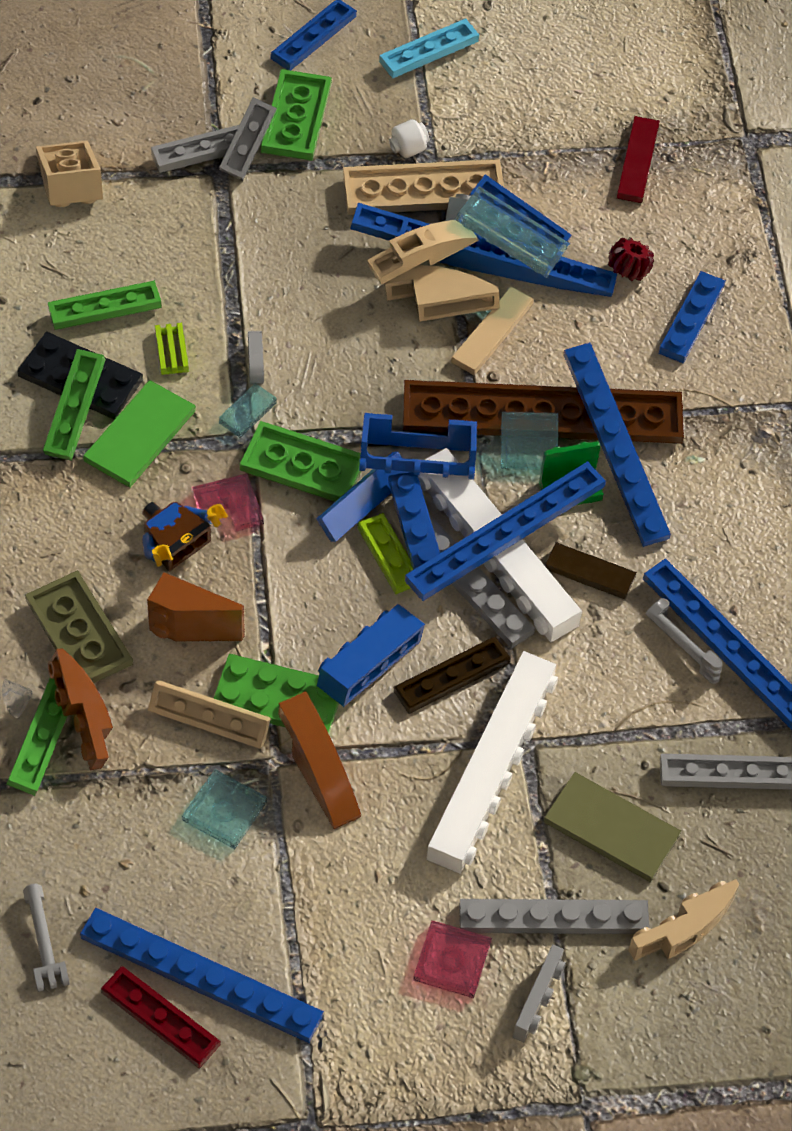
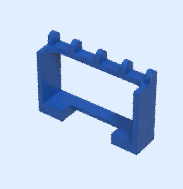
M364 413L359 471H365L366 468L385 470V473H391V470L414 472V475L420 476V473L443 474V478H448L449 475L468 476L469 480H474L477 451L476 421L449 419L448 435L444 436L391 431L393 415ZM368 444L432 449L447 448L448 450L469 451V460L464 463L379 457L370 455L367 447Z

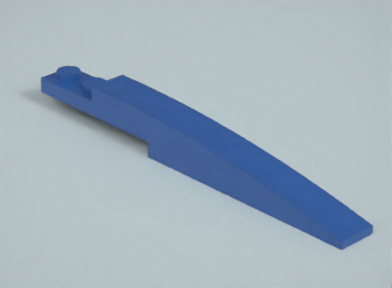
M358 203L350 229L389 241L429 224ZM475 230L472 231L478 238L477 242L439 261L440 263L471 271L557 289L608 297L613 295L618 274Z

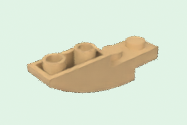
M465 220L442 221L414 229L389 240L391 248L373 256L367 262L382 285L425 261H428L430 266L477 242L478 238Z
M737 879L728 883L725 881L718 882L703 894L693 893L682 900L678 915L666 918L655 928L645 927L637 931L631 939L628 950L634 961L660 949L663 950L667 959H670L700 941L719 923L729 909L739 886Z

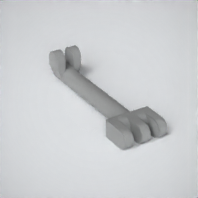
M664 598L659 599L647 610L646 615L700 664L699 673L712 684L718 683L722 660L711 650L704 653L666 618L669 601Z
M30 884L24 888L23 893L25 903L30 905L43 966L33 969L38 992L44 991L45 986L42 978L46 977L49 979L50 988H57L55 975L61 974L63 986L70 985L65 961L55 964L42 900H44L42 886Z

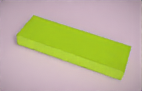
M381 513L358 522L357 528L395 595L411 589L405 582V575L413 570L410 558L385 514Z

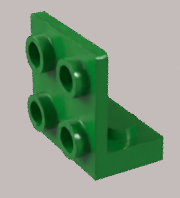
M581 442L573 446L553 447L545 450L539 479L541 490L587 461L596 470L600 453L599 442ZM602 489L577 505L602 501L604 495Z

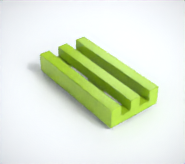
M182 322L177 323L175 327H172L171 324H166L165 328L155 325L161 375L189 372ZM173 334H178L182 366H177ZM163 335H167L172 367H166L162 341Z

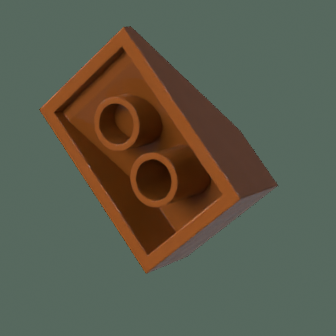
M163 572L147 599L149 631H152L159 638H168L175 642L242 641L245 637L244 605Z

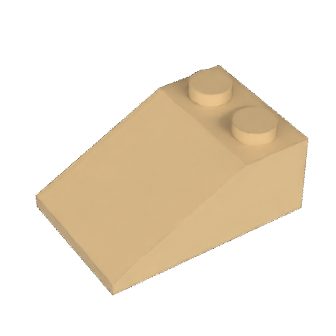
M88 140L36 146L43 184L50 206L66 207L70 203L76 202L91 204L96 202V200L103 199L101 169Z

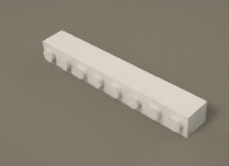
M447 448L425 459L459 463ZM420 473V476H418L422 490L427 491L431 495L437 509L444 511L449 517L452 527L456 531H460L464 537L469 536L502 515L475 481L469 480L468 476L449 475L448 478H443V474ZM523 539L483 563L489 572H493L498 577L503 590L507 593L510 592L516 599L521 612L528 614L534 621L536 630L541 635H545L550 642L579 627L582 610Z
M523 651L428 845L426 860L461 874L465 864H472L477 851L474 845L477 839L483 840L489 826L486 820L489 814L495 815L499 807L501 798L498 795L500 790H507L513 775L510 772L513 764L519 765L524 753V749L521 746L524 740H531L536 727L533 721L536 716L541 718L547 705V701L544 698L547 692L552 694L557 685L558 677L554 676L556 670L555 663Z

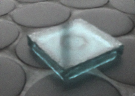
M502 412L500 469L541 470L544 451L558 447V413Z
M214 769L182 815V821L236 849L266 805L267 797Z

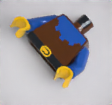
M155 502L149 503L142 511V515L147 519L144 523V535L142 537L144 556L154 561L157 567L163 564L170 572L211 542L210 524H213L214 527H219L221 525L219 519L228 517L225 509L221 504H216L208 510L183 506L178 502H172L164 509H161Z

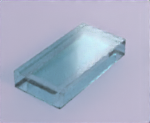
M255 383L219 417V424L241 438L277 404V398Z

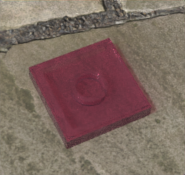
M431 920L413 981L475 998L492 938Z

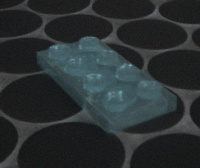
M480 186L455 218L466 229L472 230L490 244L499 247L512 258L518 259L532 268L533 271L540 273L546 278L570 245L569 242Z

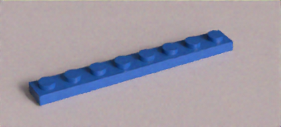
M591 343L565 349L563 356L642 546L645 547L670 539L671 533Z
M587 461L405 575V582L422 601H425L603 489L606 480Z
M666 558L645 572L643 580L661 598L669 601V606L792 730V684Z
M96 907L80 933L82 940L307 1043H310L323 1018L324 1011Z

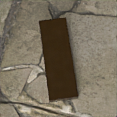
M555 542L545 564L548 571L624 600L628 596L637 573Z

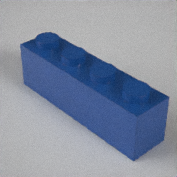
M397 604L390 611L385 610L372 626H365L351 643L346 642L340 648L337 655L332 659L327 658L322 662L318 669L317 687L343 707L346 706L420 643L425 624L400 604Z

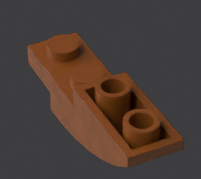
M63 648L56 649L48 662L49 676L51 679L54 678L56 684V703L62 707L64 716L74 715V727L77 733L80 732L83 742L81 744V754L84 761L88 762L89 769H102L109 758L104 739L107 738L113 728L109 713L96 686L84 669Z

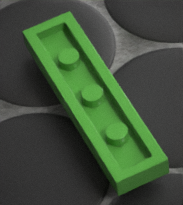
M155 280L48 302V310L54 330L162 308Z
M77 349L43 448L45 455L72 461L106 360L104 355Z
M50 678L6 784L33 796L38 791L67 716L63 715L62 707L58 706L55 700L56 684L54 678Z

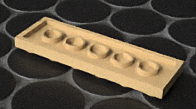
M500 159L343 167L348 215L355 214L358 203L388 212L447 210L449 197L456 198V194L470 195L485 174L504 187Z

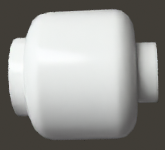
M411 119L392 129V138L389 139V144L394 153H399L402 157L409 158L423 152L427 148V142L430 141L424 124Z

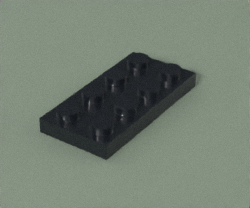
M46 331L19 367L18 377L61 396L77 349L93 351ZM105 357L106 360L89 409L115 420L142 383L143 374Z

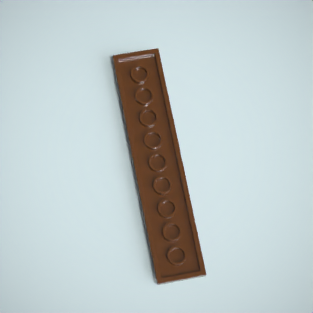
M404 380L403 432L448 434L450 419L476 421L477 435L598 440L577 387ZM610 389L632 442L683 444L682 392Z

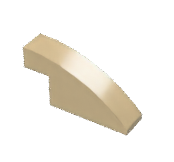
M418 265L384 283L387 301L414 296L419 322L500 308L499 289L497 286L474 275L454 269Z

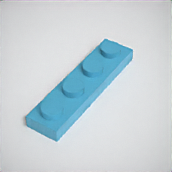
M465 18L381 54L379 62L393 79L479 42V33Z

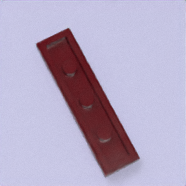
M634 116L616 199L643 203L660 123L659 120Z
M123 966L101 988V993L199 1069L221 1045V1041Z

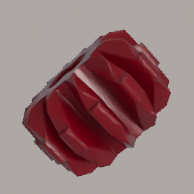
M631 237L628 240L620 238L618 242H615L614 246L612 245L609 251L608 266L613 268V273L620 274L622 278L626 277L630 281L634 279L641 281L650 273L653 267L654 253L649 250L648 245H643L640 241H634Z

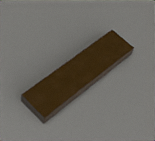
M496 636L394 686L393 692L408 714H411L509 664L511 658Z

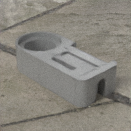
M248 331L250 384H264L262 331Z

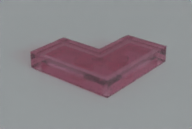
M247 473L192 487V493L198 509L208 510L213 505L221 504L224 509L229 510L236 531L264 525V519Z

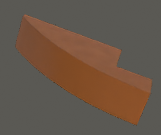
M305 691L280 702L278 715L292 738V757L333 829L360 818L361 812L343 764L307 692Z

